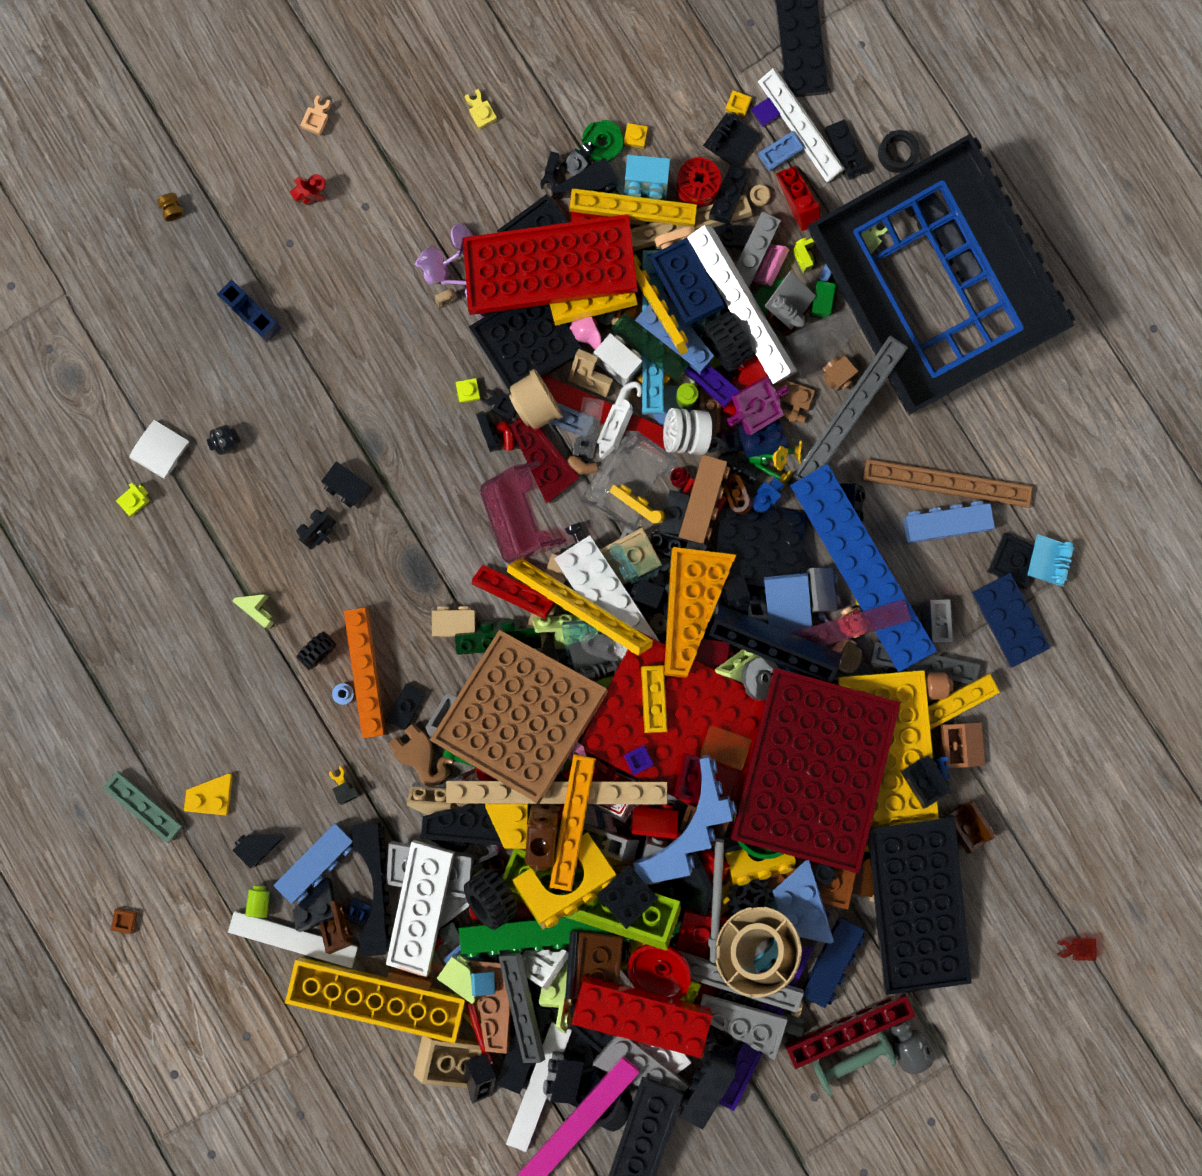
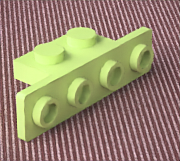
M575 615L547 616L546 619L533 617L532 621L536 633L555 632V649L569 648L568 645L598 636L599 633L596 628L580 620Z
M568 959L548 990L541 988L539 1004L542 1007L559 1008L556 1028L561 1033H567V1028L571 1024V1005L575 1002V998H565Z

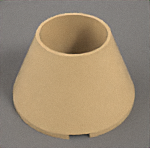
M750 907L734 914L723 925L715 945L717 946V959L715 961L722 979L734 991L753 998L771 996L784 989L796 975L801 961V941L795 926L785 915L768 907ZM774 937L779 950L776 963L767 972L758 974L753 962L755 950L762 941Z

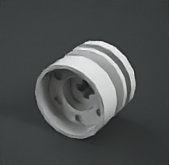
M671 408L666 415L663 429V441L666 451L681 454L687 451V453L694 455L706 454L712 436V420L709 412L703 410L688 412L686 409Z

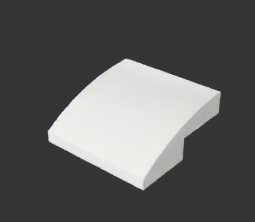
M153 420L135 445L129 458L166 479L176 467L179 457L188 448L189 441Z

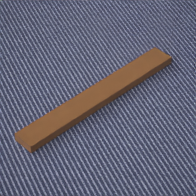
M870 459L865 460L862 481L1030 508L1033 486Z

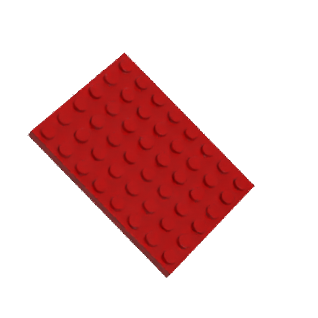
M644 634L653 640L652 647L640 655L632 653L627 649L607 688V695L594 714L579 744L583 745L585 752L643 782H667V794L674 797L683 753L698 757L710 754L711 760L715 759L718 772L715 773L716 781L721 782L723 794H720V797L729 795L730 801H734L737 810L765 700L758 701L752 699L746 694L744 685L729 677L717 674L715 670L694 660L686 678L664 675L667 732L644 733L641 667L664 666L665 668L666 651L665 644ZM644 745L653 766L633 775L623 755ZM700 785V790H699L697 802L690 801V800H686V799H682V798H678V797H674V798H676V799H678V800H680V801H682V802H684V803H686V804H688V805H689V803H690V804H693V805L698 806L699 799H700V795H701V785ZM730 821L729 826L733 827V821Z

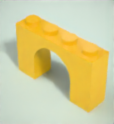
M588 832L582 835L577 860L584 871V878L581 885L574 892L566 895L550 893L544 888L531 868L512 880L516 890L542 930L546 927L551 928L555 926L563 916L574 914L582 904H589L597 897L596 895L616 877V873Z

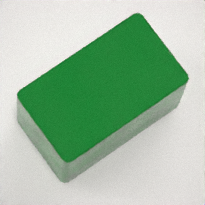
M817 281L814 288L816 297L812 301L810 317L828 320L831 314L836 286L834 283Z

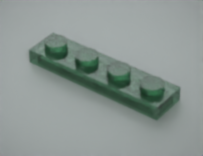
M625 312L611 327L612 332L621 337L674 381L677 382L690 367V363Z

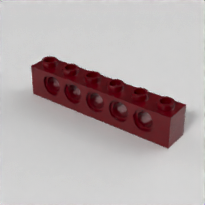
M898 993L787 1042L784 1046L792 1065L797 1069L915 1017V1013L907 996L904 993Z

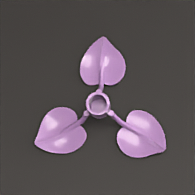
M463 223L454 225L451 230L453 245L458 249L455 255L443 262L441 252L436 247H429L416 260L415 265L424 271V278L429 285L441 282L442 285H466V281L447 280L449 270L446 266L461 254L464 255L463 237L473 236ZM482 313V314H478V315H479L481 318H483V317L486 316V313Z

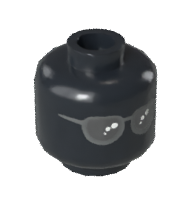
M223 425L210 430V438L207 439L210 450H215L218 455L236 450L237 444L240 443L235 428H231L229 425Z

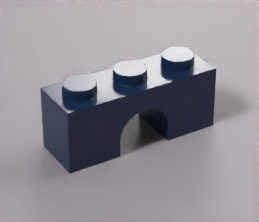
M232 279L217 293L220 299L266 343L281 329L279 324L265 310L260 308Z

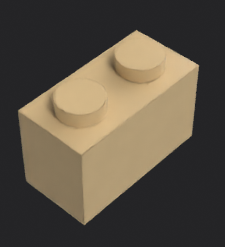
M460 606L458 610H450V607H437V611H432V637L434 638L455 637V634L476 632V611L471 610L470 606Z

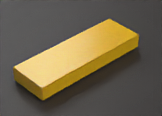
M664 666L641 667L644 733L667 732Z

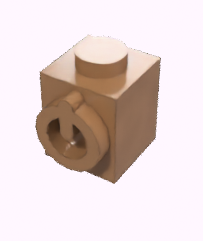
M836 356L822 368L825 372L823 374L825 384L830 389L834 388L835 391L840 388L845 390L853 383L851 379L858 373V370L846 356H843L841 359Z

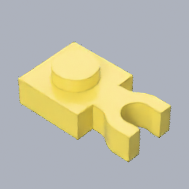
M477 89L475 90L477 96L475 100H471L468 94L465 95V100L473 107L469 109V112L480 130L496 122L497 117L487 100L482 102L481 93Z

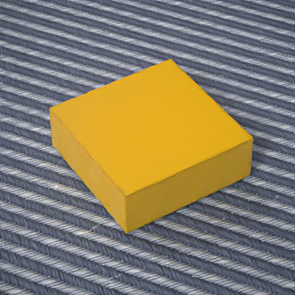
M733 90L725 112L731 114L734 112L739 117L745 118L752 97Z

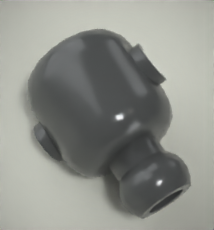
M908 1020L890 1027L892 1034L897 1037L893 1043L895 1058L906 1073L919 1074L932 1066L934 1054L921 1031L911 1030Z

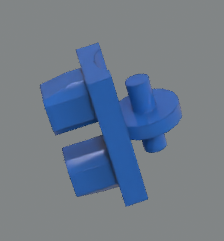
M775 477L769 484L765 481L753 496L752 507L754 510L762 513L769 508L771 509L780 498L781 494L779 491L784 487V484Z

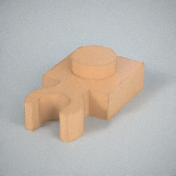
M317 95L314 99L315 108L308 107L300 126L304 130L321 136L329 118L324 112L330 109L331 102L327 99L325 105H319L321 98Z

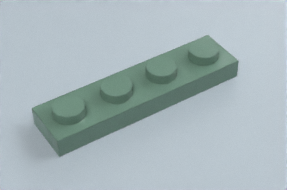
M119 771L103 787L105 791L166 843H170L183 827V825Z

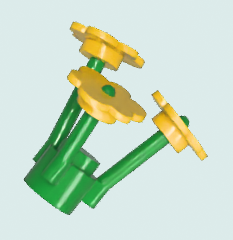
M800 440L799 446L795 445V449H787L780 446L774 454L769 453L750 457L749 463L755 464L754 467L756 469L764 471L783 483L784 487L780 490L782 492L789 483L793 472L789 470L788 474L783 473L781 476L764 467L763 464L767 465L769 458L773 459L774 467L781 471L787 463L788 454H795V458H798V462L801 464L803 442Z

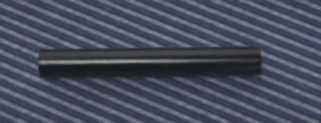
M570 931L566 999H574L579 931Z

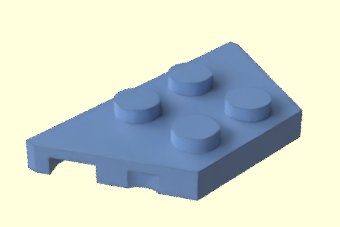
M806 860L773 890L777 908L780 913L793 923L799 937L833 943V936L811 861Z

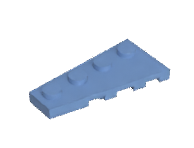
M661 290L658 299L659 301H665L669 308L667 314L669 317L671 315L675 317L679 325L677 330L679 332L683 331L686 335L688 342L685 344L688 352L680 355L650 304L635 319V323L701 374L714 359V355L690 325L686 327L675 305L665 292Z

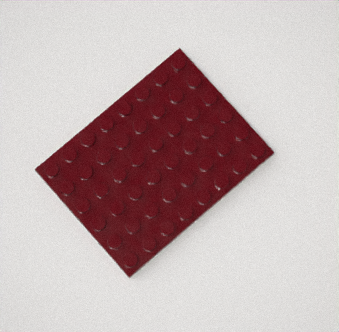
M773 668L730 839L859 874L901 702Z

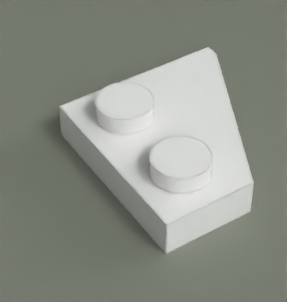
M525 950L522 955L526 977L545 990H548L568 959V952L566 950H561L560 952Z

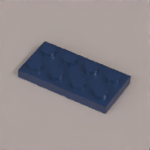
M687 237L649 256L654 269L686 327L725 308L722 299Z
M1007 573L971 592L1010 668L1050 649L1011 573Z

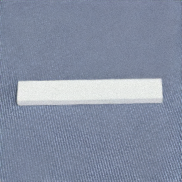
M772 68L758 81L759 85L777 108L790 130L796 134L804 146L805 152L825 181H832L845 168L776 68Z
M234 911L228 933L349 968L353 967L359 947L351 945L328 954L325 951L321 935L307 931L298 932L294 927L262 918L245 916V913Z
M551 1022L543 1043L546 1060L536 1063L506 1145L524 1152L527 1151L547 1098L543 1092V1083L547 1080L548 1061L552 1058L553 1051L564 1052L572 1028L568 1027L567 1033H561L556 1028V1022Z

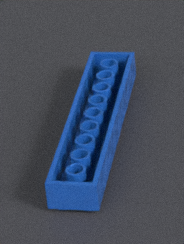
M826 464L791 484L790 486L897 671L900 672L936 652V648L829 465Z

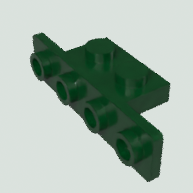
M511 618L495 622L484 620L477 623L476 632L455 634L456 653L458 655L485 653L499 630L533 649L541 648V633H536L534 628L520 629L519 620Z

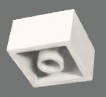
M610 333L593 352V355L598 357L596 364L620 385L624 386L631 382L642 370V356L634 349L630 351L625 346L626 343L618 335L614 337Z

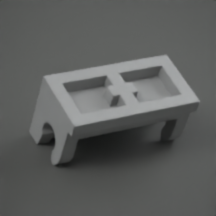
M950 599L921 602L922 626L931 642L938 644L953 642Z

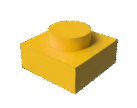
M627 123L624 146L644 149L648 126Z

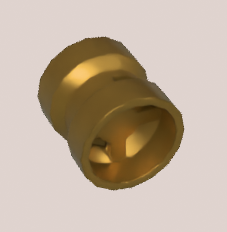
M175 193L164 194L157 199L159 208L163 210V218L167 222L175 221L184 215L182 207L178 205L179 200Z

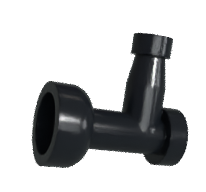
M580 522L565 528L566 533L572 535L576 543L560 549L561 553L583 540L580 533L582 530Z

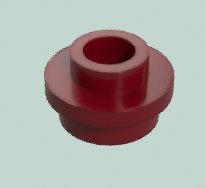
M677 467L670 474L672 485L676 488L685 486L690 479V472L686 468Z

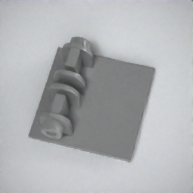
M789 272L765 307L792 330L794 326L802 327L805 325L806 321L803 313L816 295L794 274Z

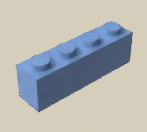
M983 501L973 502L970 507H963L962 504L950 506V510L942 511L941 507L929 509V513L921 514V511L909 512L908 516L903 519L907 544L987 532L995 529L991 504H984Z
M338 822L334 823L273 886L291 904L296 901L300 903L309 894L307 890L312 885L316 887L324 879L321 875L327 869L331 872L339 864L337 859L342 854L344 856L348 855L354 849L352 845L353 837Z

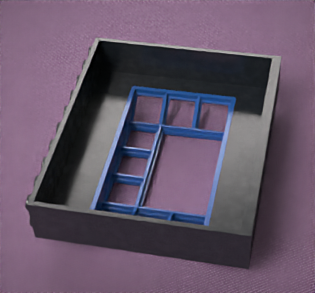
M971 134L966 135L807 226L815 245L875 356L890 335L908 347L888 376V380L908 416L1075 326L1073 323L1075 321L1073 313L1070 309L1066 310L1063 305L1065 299L1060 290L1056 291L1052 285L1055 282L1053 276L1049 271L1045 272L1042 266L1044 260L1039 252L1035 253L1031 245L1034 242L1028 232L1024 233L1021 227L1023 225L1022 219L1018 213L1014 215L1011 209L1013 203L1007 194L1004 195L1001 191L1003 185L997 175L993 176L990 170L992 168L990 160L987 156H982L980 152L982 146L977 137L973 138ZM940 189L951 213L932 224H928L918 201ZM912 206L922 229L900 240L890 221V217ZM954 219L966 239V243L944 254L932 231ZM883 221L894 245L872 256L861 234ZM926 235L967 309L970 318L923 344H919L876 262ZM971 249L983 272L961 284L949 264V260ZM983 279H987L999 301L987 309L976 313L965 293V289ZM1003 308L1015 328L992 339L982 324L981 319ZM971 324H975L986 343L963 355L952 335ZM946 339L957 359L938 370H934L924 350Z

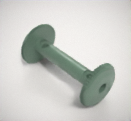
M882 1031L876 1034L880 1042L877 1047L868 1048L833 1065L830 1070L822 1071L818 1061H813L814 1071L827 1095L833 1096L829 1086L833 1078H840L875 1061L880 1055H886L891 1065H896L895 1054Z

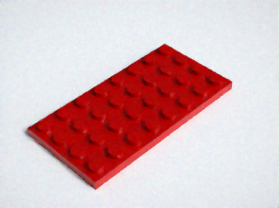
M629 214L463 237L469 315L638 292Z

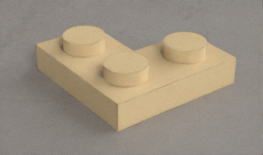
M578 349L568 381L603 397H607L613 379L594 371L598 357Z

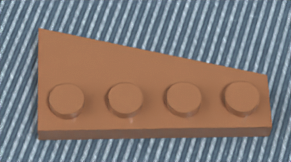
M471 960V968H473L474 973L494 972L495 994L478 996L477 1002L482 1020L481 1028L485 1052L507 1054L509 1053L511 1008L500 962Z

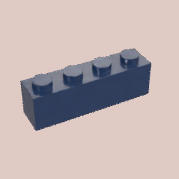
M838 916L831 930L834 942L825 943L802 987L804 998L823 1008H826L827 1004H832L836 995L834 990L837 984L840 986L846 974L843 973L845 968L853 963L855 958L854 951L857 946L860 947L865 939L864 929Z

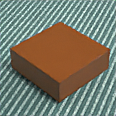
M116 908L114 910L111 931L133 934L138 912Z

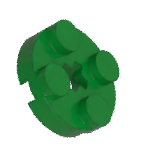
M609 120L593 122L583 132L582 146L585 142H591L596 147L589 156L591 160L598 162L605 158L610 163L611 160L617 158L621 153L623 136L620 128L615 123ZM606 137L608 144L600 146L597 139Z

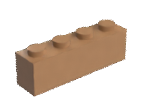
M702 455L680 530V538L704 544L705 540L709 541L712 532L709 524L711 519L715 520L718 508L715 507L716 500H721L724 487L720 486L723 478L727 479L730 467L727 466V461Z

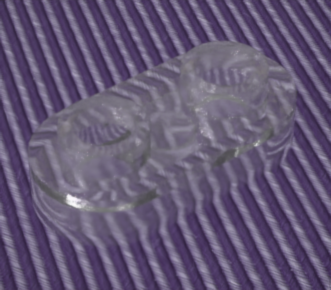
M588 632L581 638V648L588 654L609 661H616L623 655V646L613 641L610 637L595 632ZM590 639H594V644L592 646H588V641ZM613 645L614 650L609 653L608 647Z

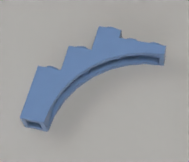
M710 754L700 758L702 773L701 795L697 810L690 824L670 845L653 855L637 859L633 864L635 872L645 884L690 876L692 868H695L693 856L688 853L712 848L713 841L716 839L714 829L709 828V826L733 821V814H737L735 803L730 801L729 795L720 797V794H723L721 782L716 781L715 773L718 772L715 759L711 760Z

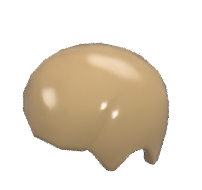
M842 639L833 646L832 650L842 654L838 670L845 673H853L858 669L863 653L862 650L856 647V642L850 639Z

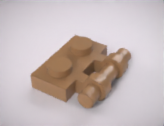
M787 380L772 384L775 390L786 386L787 390H789L788 394L780 398V406L781 403L793 406V409L790 411L781 408L784 414L782 417L789 419V422L795 423L796 421L803 424L806 416L798 414L799 409L808 411L815 390Z

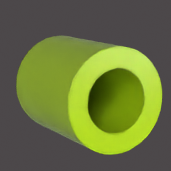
M690 383L682 384L678 388L676 395L678 406L683 409H690L696 404L698 398L697 388Z
M253 885V889H248L245 916L267 918L270 891L266 890V886Z

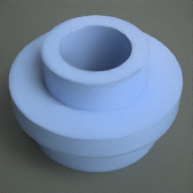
M341 683L335 686L332 696L336 703L345 705L352 701L354 691L350 685ZM345 690L346 697L341 698L339 692Z

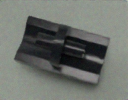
M315 509L310 515L314 523L309 528L302 524L296 530L300 537L299 540L310 550L316 544L319 546L324 540L329 544L331 540L328 536L333 531L331 528L337 523L325 511L321 512Z

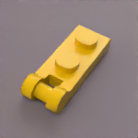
M621 484V486L613 485L609 492L652 523H662L665 521L666 514L664 511L652 509L648 506L649 502L641 496L637 498L631 494L632 489L624 484Z

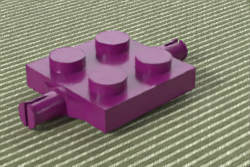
M763 377L731 396L737 414L727 418L728 424L733 426L741 421L747 435H752L781 418L784 414L780 406V398L789 393L788 388L783 386L775 390L771 385L769 377Z

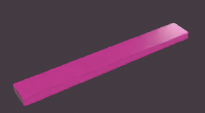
M622 1056L516 1176H547L640 1073V1069Z

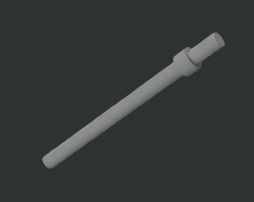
M723 839L715 840L711 935L708 937L711 963H716L717 946L715 945L720 933L724 856Z

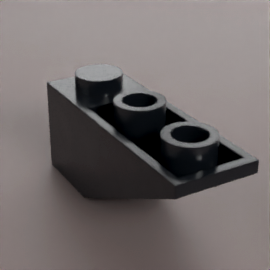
M653 529L649 538L655 552L671 558L673 547L716 552L707 545Z

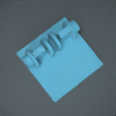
M1037 534L1028 576L1063 587L1064 583L1068 580L1067 569H1070L1068 564L1072 563L1070 558L1075 550L1073 543H1062Z

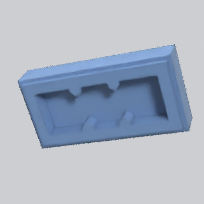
M792 131L759 152L758 156L770 172L803 151L804 146Z

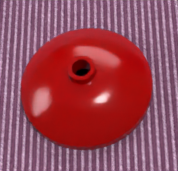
M648 944L642 945L633 952L628 961V978L637 989L681 999L691 985L692 973L687 960L681 953L668 946L666 951Z

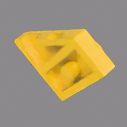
M226 774L187 789L184 811L228 815L233 774Z
M485 803V808L504 849H526L528 804Z

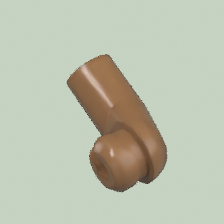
M573 455L567 459V463L578 475L597 473L598 471L596 462L585 463L579 457Z

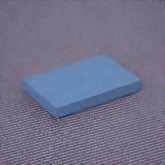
M808 574L764 577L769 625L799 637L813 635Z

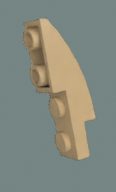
M410 787L407 806L426 815L478 804L446 803V789Z

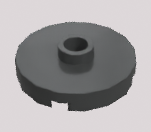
M758 657L745 664L742 670L741 681L746 688L744 689L746 694L752 699L758 701L766 699L773 668H778L775 662Z

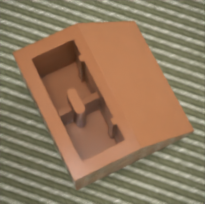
M982 723L938 725L941 756L948 757V761H944V765H949V768L985 766Z

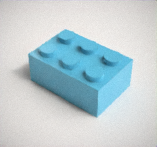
M627 155L624 195L666 201L670 159Z

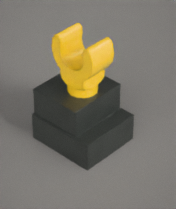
M339 766L341 771L339 777H336L332 771L329 772V775L339 785L332 790L338 804L343 805L361 796L358 787L352 788L350 782L346 781L345 769Z

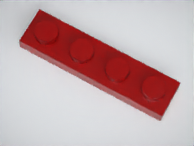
M482 565L472 578V585L543 619L547 618L556 605L555 602L531 587L485 565Z

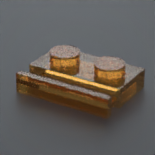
M709 726L700 756L710 754L711 760L715 759L718 763L743 770L752 740L714 726Z
M392 968L388 973L387 982L429 991L433 986L434 978L430 977V974L424 977L398 968Z

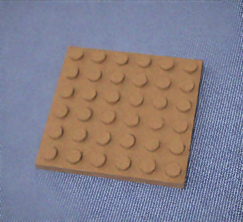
M499 630L430 738V741L528 799L540 804L607 695L608 690Z

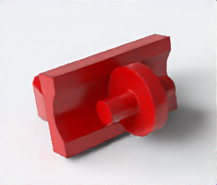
M314 174L308 180L297 177L294 180L297 186L290 191V194L296 202L300 203L302 201L305 205H309L314 200L322 202L326 199L324 195L320 194L326 187V181L323 176Z

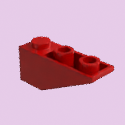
M796 166L776 173V176L795 221L801 231H805L808 229L807 226L820 219V208Z

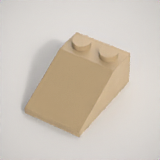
M422 1036L413 1075L422 1084L467 1088L464 1076L465 1062L473 1056H482L479 1043L459 1038L456 1043H450Z

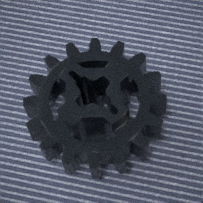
M759 878L751 880L750 883L742 885L743 892L737 898L735 896L741 886L738 884L735 887L729 885L728 889L732 894H727V898L732 899V901L727 905L728 907H734L732 914L734 915L741 911V906L747 908L758 907L759 900L765 898V902L762 907L772 909L768 902H774V898L769 896V894L773 893V889L766 888L769 882L762 883ZM750 884L757 885L761 889L756 890ZM748 893H750L751 896H757L754 898L753 903H750L749 900H745L747 898Z

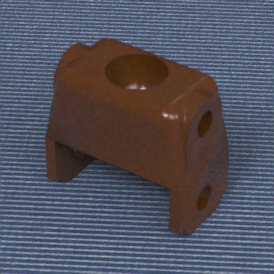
M532 804L527 825L525 863L533 870L544 871L551 868L554 864L561 806L556 804Z

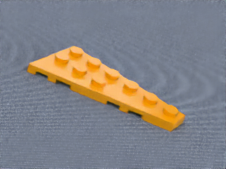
M677 547L672 548L664 675L684 678L688 676L736 555Z

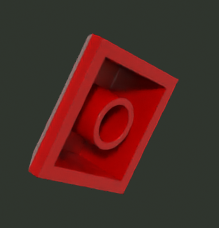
M652 804L633 806L631 833L677 839L678 811L673 810L674 806L661 804L660 808H652Z

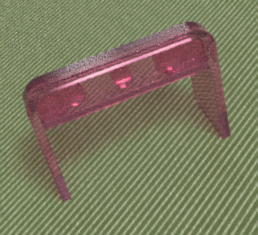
M540 461L512 466L481 485L480 494L501 557L506 563H512L546 552L567 541L566 537L552 540L550 534L545 530L537 532L525 492L529 491L532 485L529 471L540 466Z

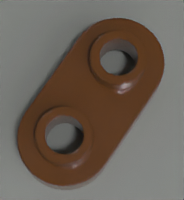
M737 474L729 475L723 483L726 497L731 509L740 515H744L751 510L753 500L745 480Z

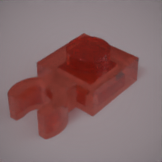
M1072 938V944L1064 940L1057 941L1058 945H1065L1066 947L1065 952L1057 953L1058 956L1066 958L1072 954L1075 961H1097L1096 938Z

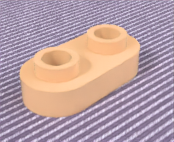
M693 226L685 227L658 236L654 240L657 249H664L695 232V228Z

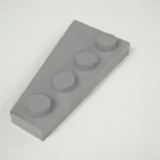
M702 994L699 1005L711 1008L713 1015L711 1025L721 1031H726L735 1039L749 1044L751 1048L758 1052H763L775 1061L787 1024V1017Z
M614 1036L593 1061L594 1066L609 1072L618 1060L624 1056L640 1069V1073L631 1082L639 1086L641 1078L645 1077L684 1092L689 1087V1083L648 1050L636 1041Z

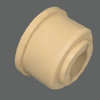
M535 369L530 371V375L510 387L511 394L509 398L526 426L538 429L555 418L559 420L563 417L554 397Z

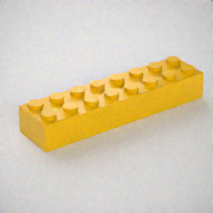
M299 957L294 962L285 1004L456 1043L467 1000L457 993Z

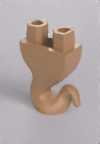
M411 724L404 730L411 739L408 743L404 744L399 736L389 743L394 752L393 756L400 763L413 767L425 786L435 788L451 775L446 763L453 764L454 760L446 757L439 758L436 763L438 773L432 775L433 743L424 730L421 731L415 724Z

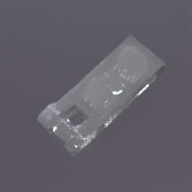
M583 397L572 455L579 456V454L587 455L588 458H594L604 400ZM582 441L590 442L589 447L581 446Z

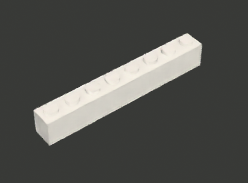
M704 225L687 237L732 315L743 328L752 349L772 383H780L796 373L795 366L713 227Z

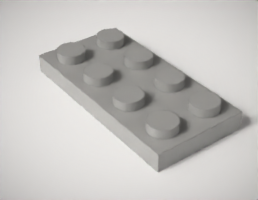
M395 841L389 843L386 885L402 887L411 844ZM455 852L446 895L466 898L464 884L473 877L474 855Z

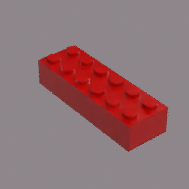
M583 975L572 1015V1025L701 1058L713 1015L709 1007L622 984L616 985L613 982Z

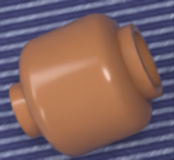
M928 672L925 674L928 700L946 699L949 693L953 691V681L948 678L945 672Z

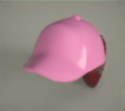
M595 316L571 322L570 330L578 342L590 344L594 351L601 344V336L596 328L597 321Z

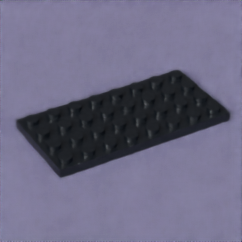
M947 815L871 826L867 841L885 994L891 995L972 984L955 817Z

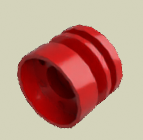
M695 157L687 160L680 167L677 175L676 195L679 202L696 204L697 209L714 204L721 185V173L718 166L704 157Z

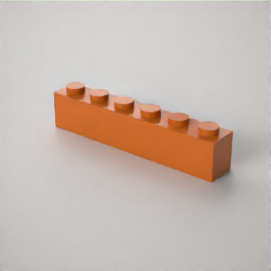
M366 608L344 611L362 738L384 736L387 733L369 610Z

